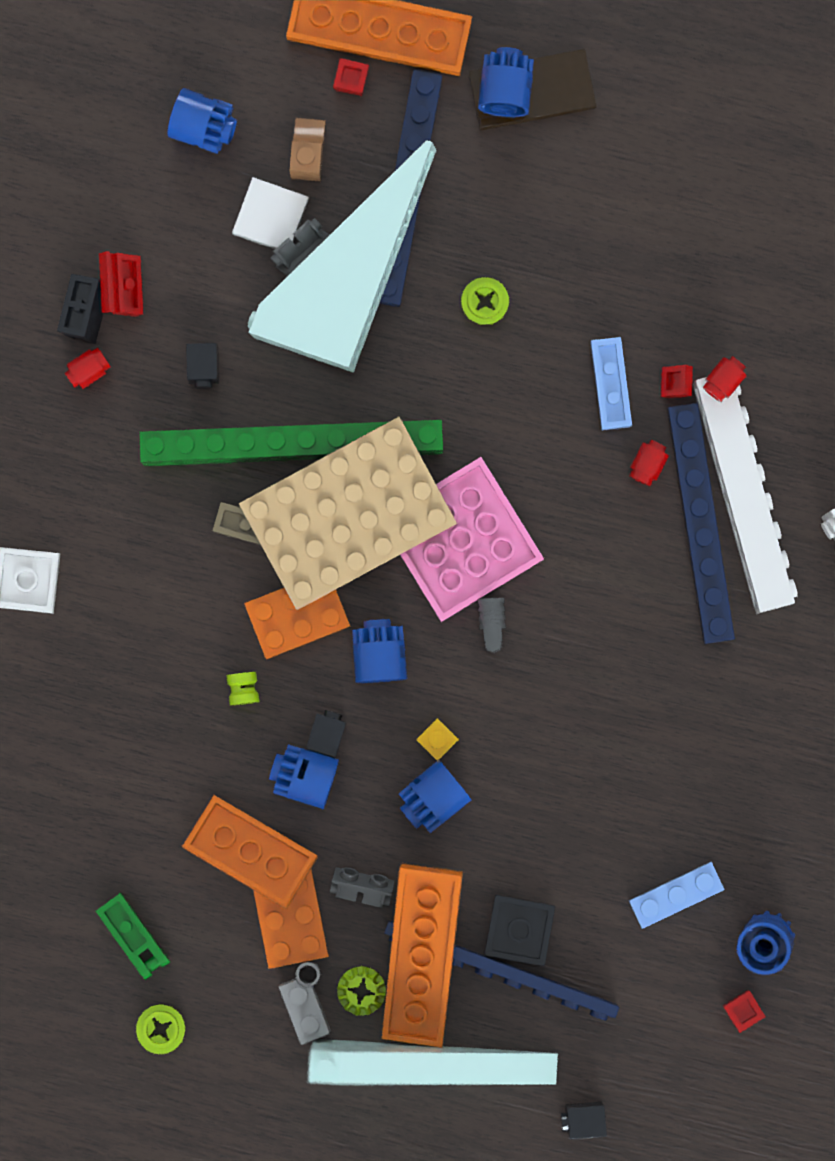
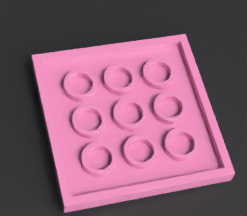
M482 457L436 484L457 524L400 554L441 622L544 560Z

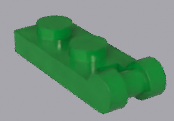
M122 893L96 910L100 919L145 980L153 975V971L159 966L165 967L171 962ZM149 949L153 956L145 962L140 954Z

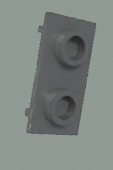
M315 218L311 221L307 220L293 233L299 242L295 245L291 239L287 238L273 251L274 255L270 259L276 265L275 267L288 277L330 234L321 229L322 225Z
M336 867L330 893L335 894V898L356 902L357 894L361 892L364 893L363 904L382 908L383 905L389 906L395 881L381 874L368 875L359 873L356 869L350 867L342 869Z

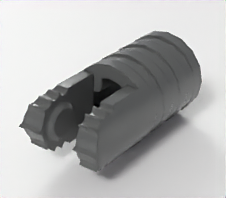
M505 598L478 599L479 630L484 631L485 648L487 651L495 654V652L501 651V645H503L501 643L503 641L502 629H506Z

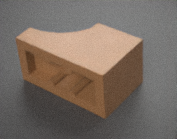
M296 118L290 159L291 179L321 181L325 120Z

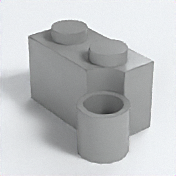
M313 961L301 963L296 970V978L279 986L301 1045L330 1034L331 1031L314 985L320 979L321 971L318 964ZM309 965L315 968L317 972L316 979L311 982L304 981L300 977V969Z

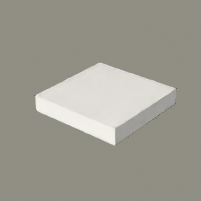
M252 177L232 233L272 249H276L287 238L293 242L295 239L293 233L299 228L309 197Z
M0 547V608L54 614L60 553Z

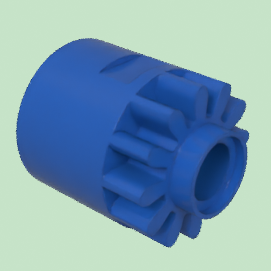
M510 47L498 48L496 52H490V55L484 54L478 109L490 115L503 117L527 115L530 108L534 59H528V56L523 55L521 50Z
M183 88L174 104L167 135L169 138L193 146L197 145L199 148L218 154L221 151L222 143L230 144L236 129L237 119L231 116L234 110L233 104L218 99H210L201 93Z
M390 619L363 621L364 628L352 630L355 683H376L407 679L403 626H391Z
M288 744L284 755L277 753L271 769L269 780L276 782L273 793L324 809L339 759Z
M437 760L398 793L405 802L400 807L401 811L416 829L423 824L430 833L472 800L440 760Z
M765 911L764 914H754L752 919L745 924L737 943L738 956L743 965L754 973L762 975L773 974L781 970L788 962L794 946L795 933L790 928L791 922L783 920L780 913L773 915L769 911ZM762 939H768L772 944H767Z

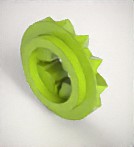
M488 277L475 279L463 291L461 298L462 310L469 320L479 325H492L502 319L508 309L509 296L507 290L495 279ZM475 293L484 298L494 293L490 301L494 311L486 306L477 311L480 300Z
M365 966L354 967L345 972L338 983V1000L346 1011L356 1016L370 1015L379 1009L384 1002L386 996L385 982L381 975L372 968ZM362 978H366V989L374 992L375 995H365L363 1000H361V1004H358L357 993L348 990V988L359 987L360 983H362Z
M159 1004L146 1009L141 1014L137 1022L136 1034L140 1044L146 1050L155 1054H166L172 1052L181 1044L186 1027L182 1015L172 1006ZM153 1018L161 1024L172 1022L166 1030L169 1040L161 1034L150 1037L156 1029Z

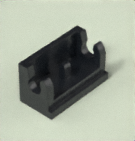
M71 274L57 332L71 339L80 338L88 343L96 344L103 317L100 279Z

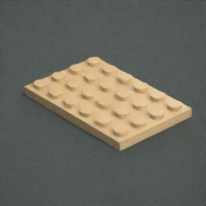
M400 417L393 419L239 503L296 610L457 524Z

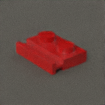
M109 251L99 253L102 313L110 312L112 314L135 317L143 315L141 257L131 254L110 253Z

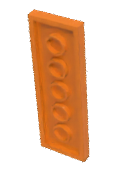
M294 0L286 39L460 76L472 16L398 0Z
M401 863L382 1039L440 1048L443 1046L463 872Z

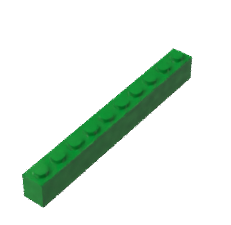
M442 420L402 421L420 455L443 454ZM388 422L140 432V462L144 466L322 459Z

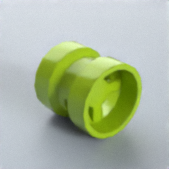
M256 672L226 675L227 684L231 687V694L229 696L230 706L260 702L259 693L255 691V683L257 682Z

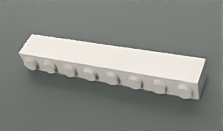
M706 377L697 379L693 383V388L755 613L759 614L795 603L794 597H797V589L794 580L788 579L786 568H789V560L786 551H781L778 539H781V531L777 521H772L770 510H773V503L769 492L765 493L762 482L765 481V474L762 465L757 464L754 453L757 452V445L754 436L748 435L746 424L749 423V416L746 407H741L738 395H741L740 385L729 398H724L722 402H719L702 388L706 383Z

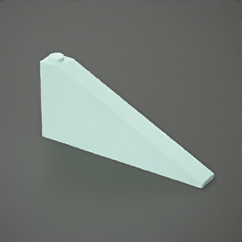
M426 140L259 304L257 311H253L248 321V328L250 330L248 333L255 339L354 373L436 153L433 142Z
M315 1039L310 1050L308 1082L329 1084H556L558 1053L442 1046L440 1048L415 1044Z

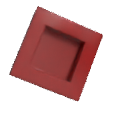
M340 58L333 90L362 96L369 65Z
M677 365L662 367L661 397L677 398L692 396L693 366Z
M749 990L722 1005L739 1033L766 1017Z

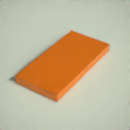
M213 795L182 846L183 849L285 909L290 905L318 858V855Z

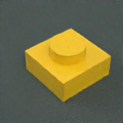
M437 718L416 740L436 760H439L459 739Z

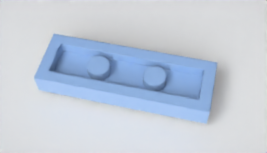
M621 337L591 340L601 430L632 427Z
M709 862L628 901L643 929L725 889L712 862Z

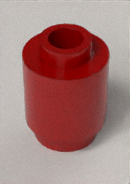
M97 347L92 351L88 349L66 365L69 370L65 372V375L74 388L80 385L84 389L106 375L105 371L111 368V366Z
M733 356L729 360L723 357L706 377V383L702 388L714 399L722 402L724 398H729L746 378L747 375L743 372L746 367Z
M650 440L649 444L642 442L630 466L632 471L629 477L650 487L653 481H657L669 458V455L665 453L666 447L653 440Z

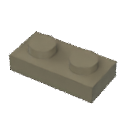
M221 502L212 531L261 545L242 509Z

